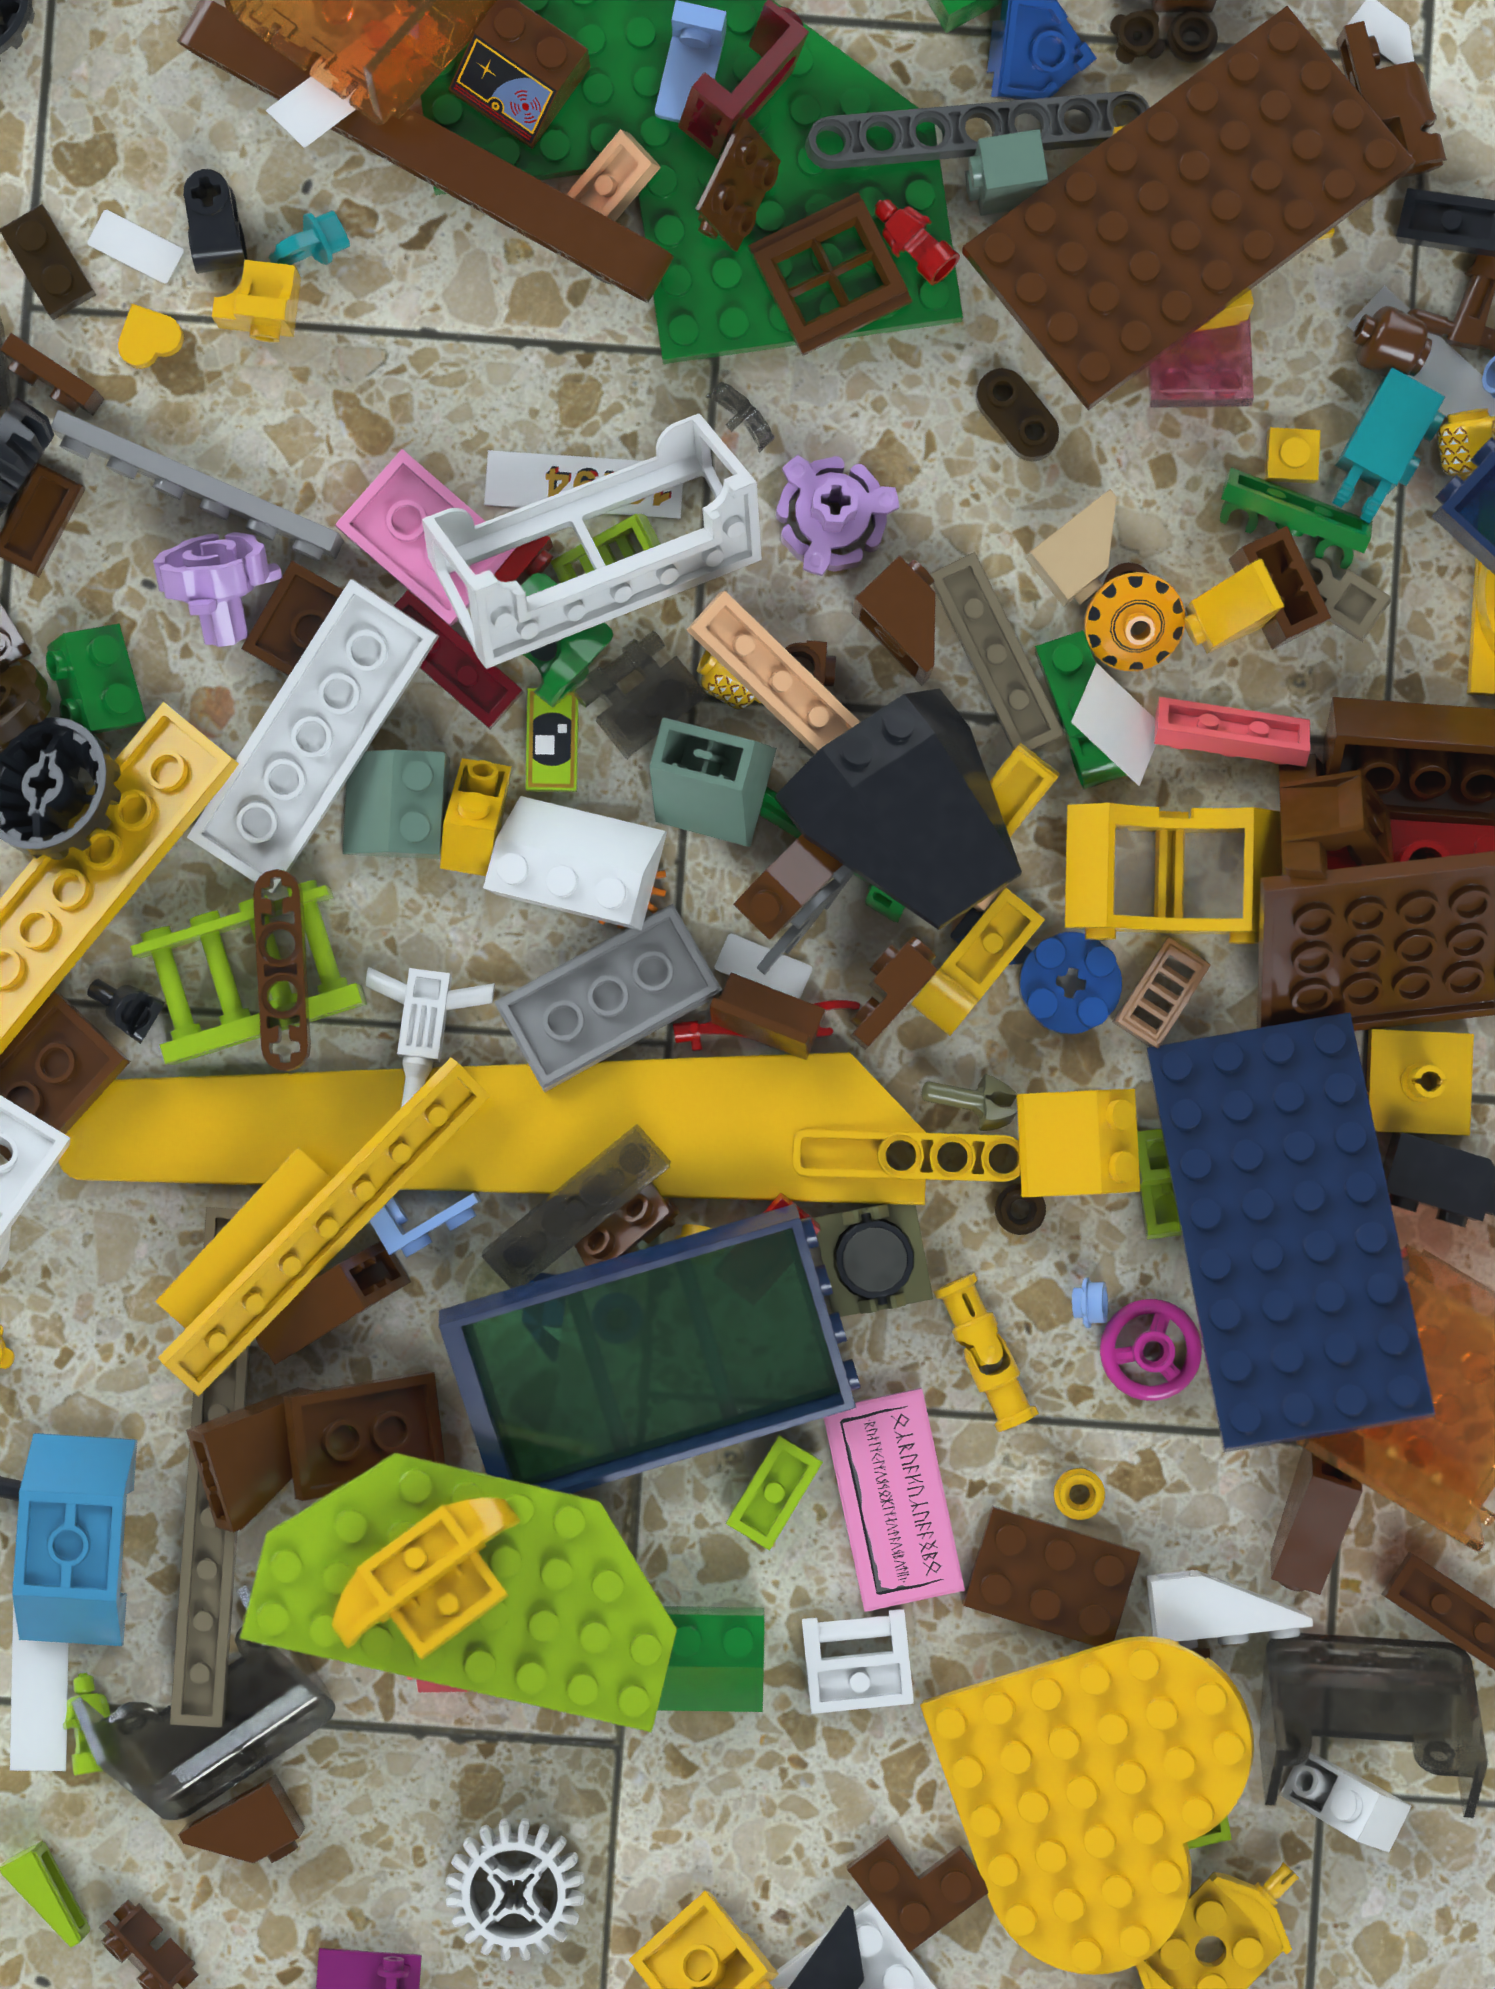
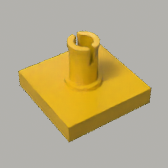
M1369 1029L1366 1089L1375 1131L1470 1136L1474 1034Z

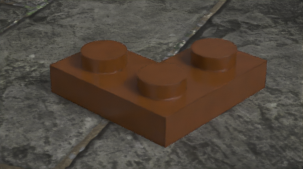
M888 1835L847 1865L849 1873L909 1953L989 1893L979 1870L960 1845L919 1876Z

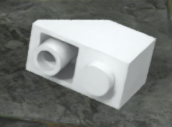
M1304 1749L1301 1750L1280 1793V1796L1355 1841L1388 1853L1411 1808V1805L1375 1784Z

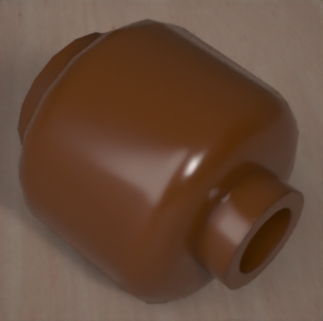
M1391 306L1382 307L1372 317L1365 314L1359 321L1352 337V342L1358 345V364L1383 377L1387 375L1391 368L1407 376H1416L1425 364L1432 347V340L1427 338L1426 323Z

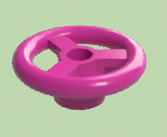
M1142 1299L1127 1304L1111 1317L1101 1337L1100 1357L1106 1375L1116 1388L1135 1399L1159 1401L1178 1394L1193 1380L1201 1362L1202 1344L1196 1325L1185 1311L1164 1300ZM1154 1314L1149 1331L1139 1335L1133 1345L1115 1348L1121 1329L1130 1320L1141 1315ZM1170 1320L1179 1327L1186 1341V1359L1180 1371L1173 1364L1175 1358L1174 1343L1165 1334ZM1150 1341H1157L1161 1348L1160 1355L1153 1360L1146 1359L1143 1353L1144 1346ZM1136 1362L1146 1371L1160 1372L1168 1382L1155 1386L1136 1383L1123 1373L1119 1364Z

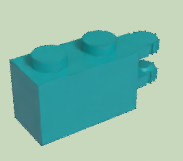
M1391 368L1381 380L1335 464L1336 467L1344 470L1347 474L1336 492L1332 503L1342 508L1351 499L1358 480L1366 482L1375 487V489L1365 501L1361 509L1360 519L1370 524L1386 495L1398 483L1407 486L1421 462L1420 458L1414 456L1422 439L1431 442L1445 418V415L1438 411L1445 396L1402 372Z

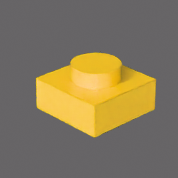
M1270 427L1267 431L1265 480L1269 482L1315 484L1319 477L1321 430Z

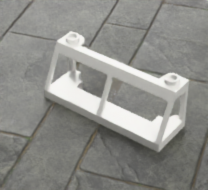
M700 413L668 426L658 438L656 457L474 526V521L470 514L461 508H450L422 519L428 559L477 657L486 669L762 560L757 482ZM711 449L733 475L724 479L723 486L712 466ZM697 477H705L716 499L706 507H703L704 528L607 566L605 565L584 521ZM572 527L594 571L526 597L524 590L517 581H497L490 570L475 575L469 568V565ZM456 571L467 587L471 617L449 575L451 572Z

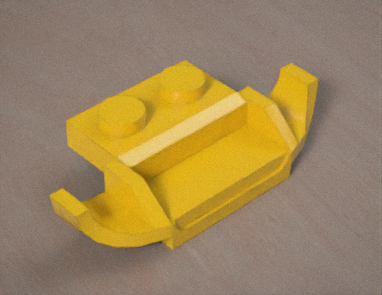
M502 1498L466 1499L445 1506L444 1504L356 1568L357 1571L344 1588L333 1617L332 1628L346 1648L349 1649L372 1626L379 1621L384 1623L389 1618H392L419 1658L423 1660L509 1596L479 1555V1552L487 1547L485 1545L486 1542L510 1527L513 1528L521 1520L508 1502Z

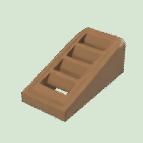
M1167 937L1112 1022L1147 1046H1154L1158 1049L1211 964L1170 937ZM1169 955L1193 970L1189 979L1164 964ZM1158 972L1182 987L1178 995H1175L1154 981ZM1148 989L1171 1004L1167 1012L1143 997ZM1137 1006L1160 1020L1156 1029L1132 1014Z

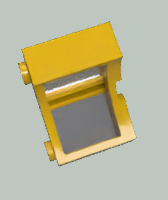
M1116 803L1067 805L1065 928L1084 929L1085 939L1116 940V932L1229 935V943L1259 944L1261 878L1281 875L1280 811L1257 807L1191 808V816L1189 818V812L1159 811V807ZM1185 833H1216V834H1185ZM1228 833H1245V834H1228Z

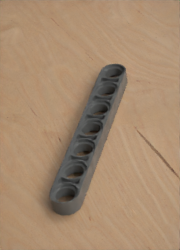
M1121 91L828 116L819 119L813 124L806 138L805 150L813 164L825 169L975 156L978 142L972 140L967 135L965 125L969 119L981 118L987 121L991 127L992 136L1017 133L1015 118L1021 114H1031L1040 122L1044 151L1099 146L1112 136L1114 127H1119L1113 117V110L1121 105L1129 106L1136 111L1138 116L1150 107L1143 96L1135 92ZM1073 109L1084 112L1089 118L1090 129L1082 134L1070 131L1065 125L1064 114ZM932 122L940 128L943 135L942 142L933 147L922 144L917 139L916 127L920 123ZM875 126L887 129L892 135L893 146L884 151L875 150L866 140V131ZM826 130L837 133L842 139L843 150L835 155H827L821 152L816 144V135Z

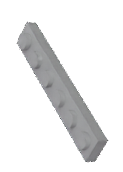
M57 411L51 424L53 432L62 439L60 447L84 459H88L91 452L108 459L107 468L133 480L137 472L155 480L152 486L154 489L178 500H181L183 493L202 500L199 505L200 509L223 520H227L230 513L248 521L245 527L247 530L273 541L276 533L294 541L292 549L311 559L320 561L322 554L336 559L344 540L338 532L63 411Z

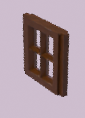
M858 192L748 245L753 259L802 356L912 303L908 289ZM855 226L867 251L832 267L820 242ZM811 247L823 272L789 288L777 263ZM872 260L884 285L849 301L837 276ZM828 281L840 306L806 322L794 297Z

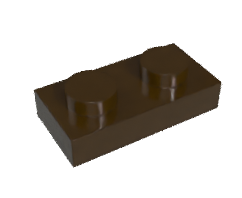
M43 204L0 228V233L52 320L96 296L95 291Z

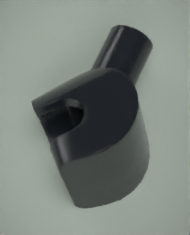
M100 979L94 980L87 991L89 997L106 1007V1017L139 1044L144 1040L165 1004L160 998L131 985H124L116 990Z

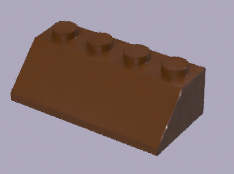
M1332 697L1324 736L1323 776L1361 770L1389 810L1390 819L1495 826V709Z

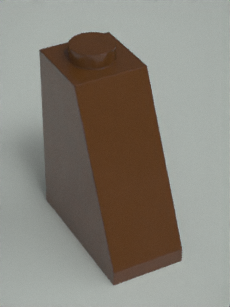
M379 1241L310 1281L256 1337V1341L260 1348L269 1355L274 1365L411 1283L395 1254L389 1255L382 1241Z
M296 1387L186 1430L217 1528L230 1532L243 1529L293 1478L283 1396L315 1390Z
M1335 1434L1305 1440L1270 1553L1271 1579L1278 1581L1287 1589L1298 1592L1306 1590L1319 1595L1322 1592L1362 1494L1359 1442Z

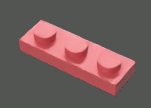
M1159 697L1155 714L1154 744L1170 746L1175 749H1192L1218 753L1226 757L1238 756L1270 761L1279 765L1290 764L1306 767L1310 754V719Z

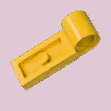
M1005 887L911 1002V1005L951 1036L1045 919Z

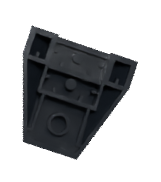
M940 688L903 694L820 748L775 795V800L805 839L938 930L1019 877L1022 873L971 728Z

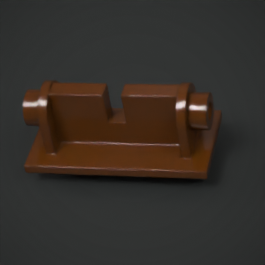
M648 1179L573 1245L585 1266L640 1250L637 1244L642 1240L649 1244L668 1227H673L676 1224L674 1218L680 1214V1211L670 1199L666 1198L664 1200L653 1181Z
M128 1899L113 1913L119 1920L115 1926L110 1920L105 1921L99 1926V1929L106 1935L101 1940L103 1946L120 1963H123L128 1958L141 1972L136 1980L143 1989H173L172 1987L176 1983L185 1989L199 1975L192 1968L195 1962L188 1957L171 1937L157 1951L150 1945L163 1929L143 1909L140 1903L134 1906Z

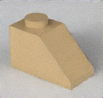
M1111 489L1031 550L1026 559L1063 607L1073 599H1076L1079 605H1082L1103 586L1099 579L1104 576L1109 567L1117 498Z

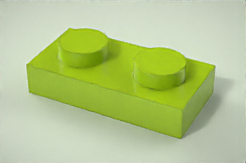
M778 1434L728 1517L726 1524L770 1551L822 1465L823 1460Z

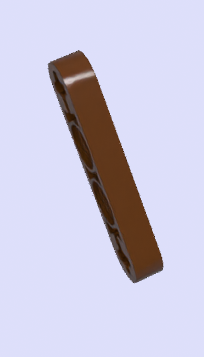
M274 869L266 871L258 878L253 891L261 1050L263 1058L270 1066L277 1070L292 1071L306 1063L311 1050L303 891L301 884L295 876L284 870ZM281 879L282 886L292 890L291 897L283 898L282 910L285 916L294 913L293 924L275 921L265 925L266 914L276 916L274 901L264 896L265 890L273 888L274 880ZM286 930L294 937L295 949L289 957L281 960L275 959L267 951V940L273 932ZM282 981L292 983L298 993L296 1004L287 1011H278L271 1005L269 999L272 987ZM299 1016V1027L289 1025V1038L291 1041L299 1042L300 1050L299 1052L291 1053L290 1062L283 1063L282 1055L273 1053L272 1050L273 1044L280 1043L282 1040V1027L274 1026L270 1028V1018L288 1020Z

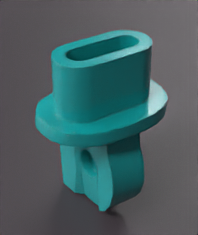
M333 210L317 217L312 213H307L303 215V231L279 242L276 245L275 251L268 258L271 263L292 265L313 256L316 261L328 265L333 260L332 254L350 247V241Z

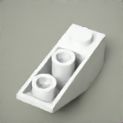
M1198 1570L1146 1575L1153 1637L1179 1642L1178 1645L1187 1649L1198 1647L1197 1639L1217 1637L1218 1644H1240L1249 1641L1248 1634L1269 1631V1638L1283 1639L1299 1636L1300 1628L1313 1626L1312 1618L1301 1610Z

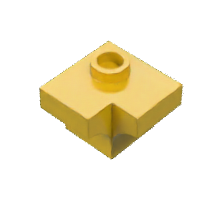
M244 260L243 275L238 287L228 295L214 297L212 318L218 328L250 332V338L263 342H279L280 336L294 337L301 276L296 266Z

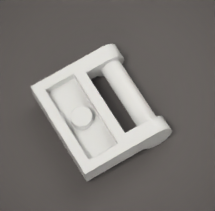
M904 1609L888 1610V1616L818 1622L817 1617L802 1619L811 1714L914 1704ZM891 1636L892 1651L821 1658L820 1643Z

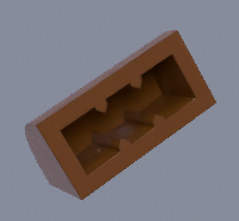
M1288 526L1241 547L1228 559L1235 573L1249 564L1262 559L1284 604L1262 627L1272 650L1308 633L1331 619V615Z

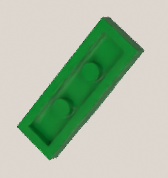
M1230 468L1221 499L1225 501L1220 513L1221 523L1226 524L1231 512L1241 509L1249 515L1245 527V532L1252 533L1256 529L1259 515L1261 514L1268 517V520L1275 522V526L1278 529L1288 526L1292 536L1301 537L1303 534L1315 538L1319 536L1316 542L1315 558L1322 559L1328 547L1339 546L1344 551L1340 560V568L1344 570L1351 565L1354 550L1365 553L1371 540L1373 521L1369 524L1360 519L1358 515L1235 468Z

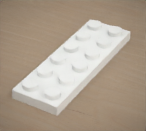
M350 579L235 760L239 765L205 807L187 838L255 883L266 871L278 869L289 872L437 641L439 635L354 579ZM281 879L274 880L273 888L267 891L275 893L281 885Z

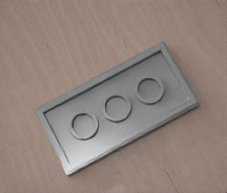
M671 904L645 918L642 931L627 928L498 999L494 1003L545 1093L713 1000L714 997L720 996L722 989L675 906Z

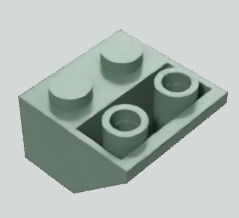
M663 717L649 766L655 822L751 847L777 748L754 740Z

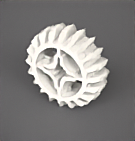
M527 1818L521 1820L518 1833H512L509 1819H501L499 1823L500 1836L496 1837L491 1827L488 1825L482 1826L480 1837L484 1845H481L474 1838L468 1837L464 1841L463 1846L471 1857L455 1854L451 1864L462 1873H451L446 1878L447 1886L461 1890L447 1896V1907L464 1908L453 1916V1925L458 1927L470 1922L472 1926L467 1930L464 1940L467 1943H472L479 1935L483 1936L485 1940L481 1953L484 1955H488L491 1952L494 1943L503 1946L500 1953L501 1960L503 1961L510 1959L512 1947H519L520 1957L523 1961L530 1960L532 1943L536 1944L542 1954L549 1953L551 1944L547 1934L557 1941L564 1942L568 1933L560 1922L576 1925L579 1920V1914L569 1906L583 1905L585 1899L584 1893L570 1889L584 1883V1873L579 1871L567 1872L568 1869L578 1862L579 1857L577 1853L572 1852L560 1857L559 1853L563 1850L567 1840L563 1836H559L551 1845L548 1844L545 1840L550 1827L546 1824L541 1825L537 1836L528 1834L530 1820ZM519 1850L531 1853L536 1857H532L524 1865L513 1866L502 1858L497 1860L493 1855L503 1851ZM479 1867L488 1874L487 1880L494 1887L496 1894L484 1911L481 1910L477 1903L473 1886L474 1875ZM548 1867L554 1875L558 1889V1900L551 1912L543 1905L544 1899L538 1894L535 1884L541 1878V1874ZM529 1876L523 1893L524 1898L519 1899L518 1895H516L515 1899L508 1897L502 1903L508 1886L507 1880L512 1879L514 1885L515 1880L523 1882ZM517 1913L529 1921L534 1919L537 1923L524 1928H510L502 1926L495 1921L499 1922L507 1914Z

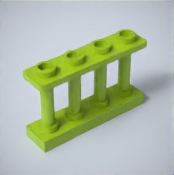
M316 880L300 883L303 891L305 933L321 984L317 986L319 995L308 998L310 1022L367 1005L362 985L358 983L348 985L347 978H341L318 905L320 902L333 899L334 896L330 887L327 885L318 887ZM287 888L288 897H291L292 890ZM253 898L238 903L240 912L220 917L218 910L203 913L189 919L191 925L189 928L173 933L170 926L152 929L140 934L141 943L130 946L133 957L141 959L152 955L175 1029L170 1032L172 1041L159 1044L165 1064L176 1065L261 1038L259 1013L251 1016L249 1008L243 1009L220 935L221 933L250 925L256 944ZM283 898L274 901L276 916L283 914ZM266 914L265 925L270 923L269 918H273L276 916ZM272 933L267 940V951L271 957L281 960L274 933ZM201 940L224 1014L219 1016L220 1026L202 1031L200 1023L194 1024L172 952L174 948ZM287 981L278 982L270 990L272 996L270 1003L278 1011L290 1010L297 1002L298 993H292ZM299 1016L288 1020L270 1018V1028L281 1026L282 1031L289 1029V1025L300 1026Z

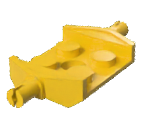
M1284 1862L1268 1878L1263 1886L1259 1882L1252 1885L1228 1874L1214 1871L1188 1898L1181 1920L1167 1942L1152 1956L1135 1965L1144 1989H1247L1282 1952L1287 1955L1292 1950L1275 1906L1278 1904L1277 1899L1299 1877ZM1207 1936L1218 1937L1222 1940L1224 1946L1221 1956L1213 1962H1203L1196 1957L1195 1953L1198 1942Z

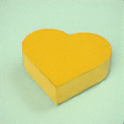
M131 304L118 341L119 355L132 368H148L155 363L158 356H173L181 349L184 342L183 330L175 319Z

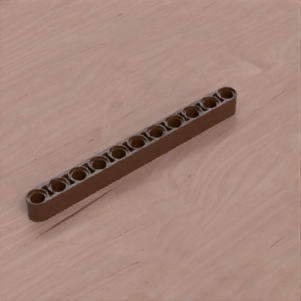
M212 0L198 1L177 39L181 46L278 101L327 65L326 62ZM344 73L369 94L371 98L331 128L332 131L626 293L649 303L674 258L672 254L647 238Z

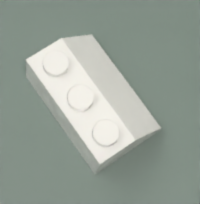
M520 796L496 838L483 889L499 896L642 931L667 832Z

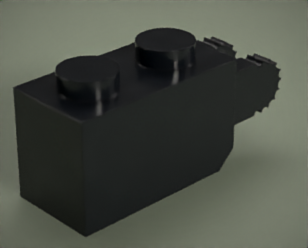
M1404 1132L1392 1133L1383 1163L1391 1206L1415 1213L1419 1204L1438 1210L1435 1219L1464 1228L1468 1219L1483 1221L1485 1213L1495 1216V1166L1491 1159Z

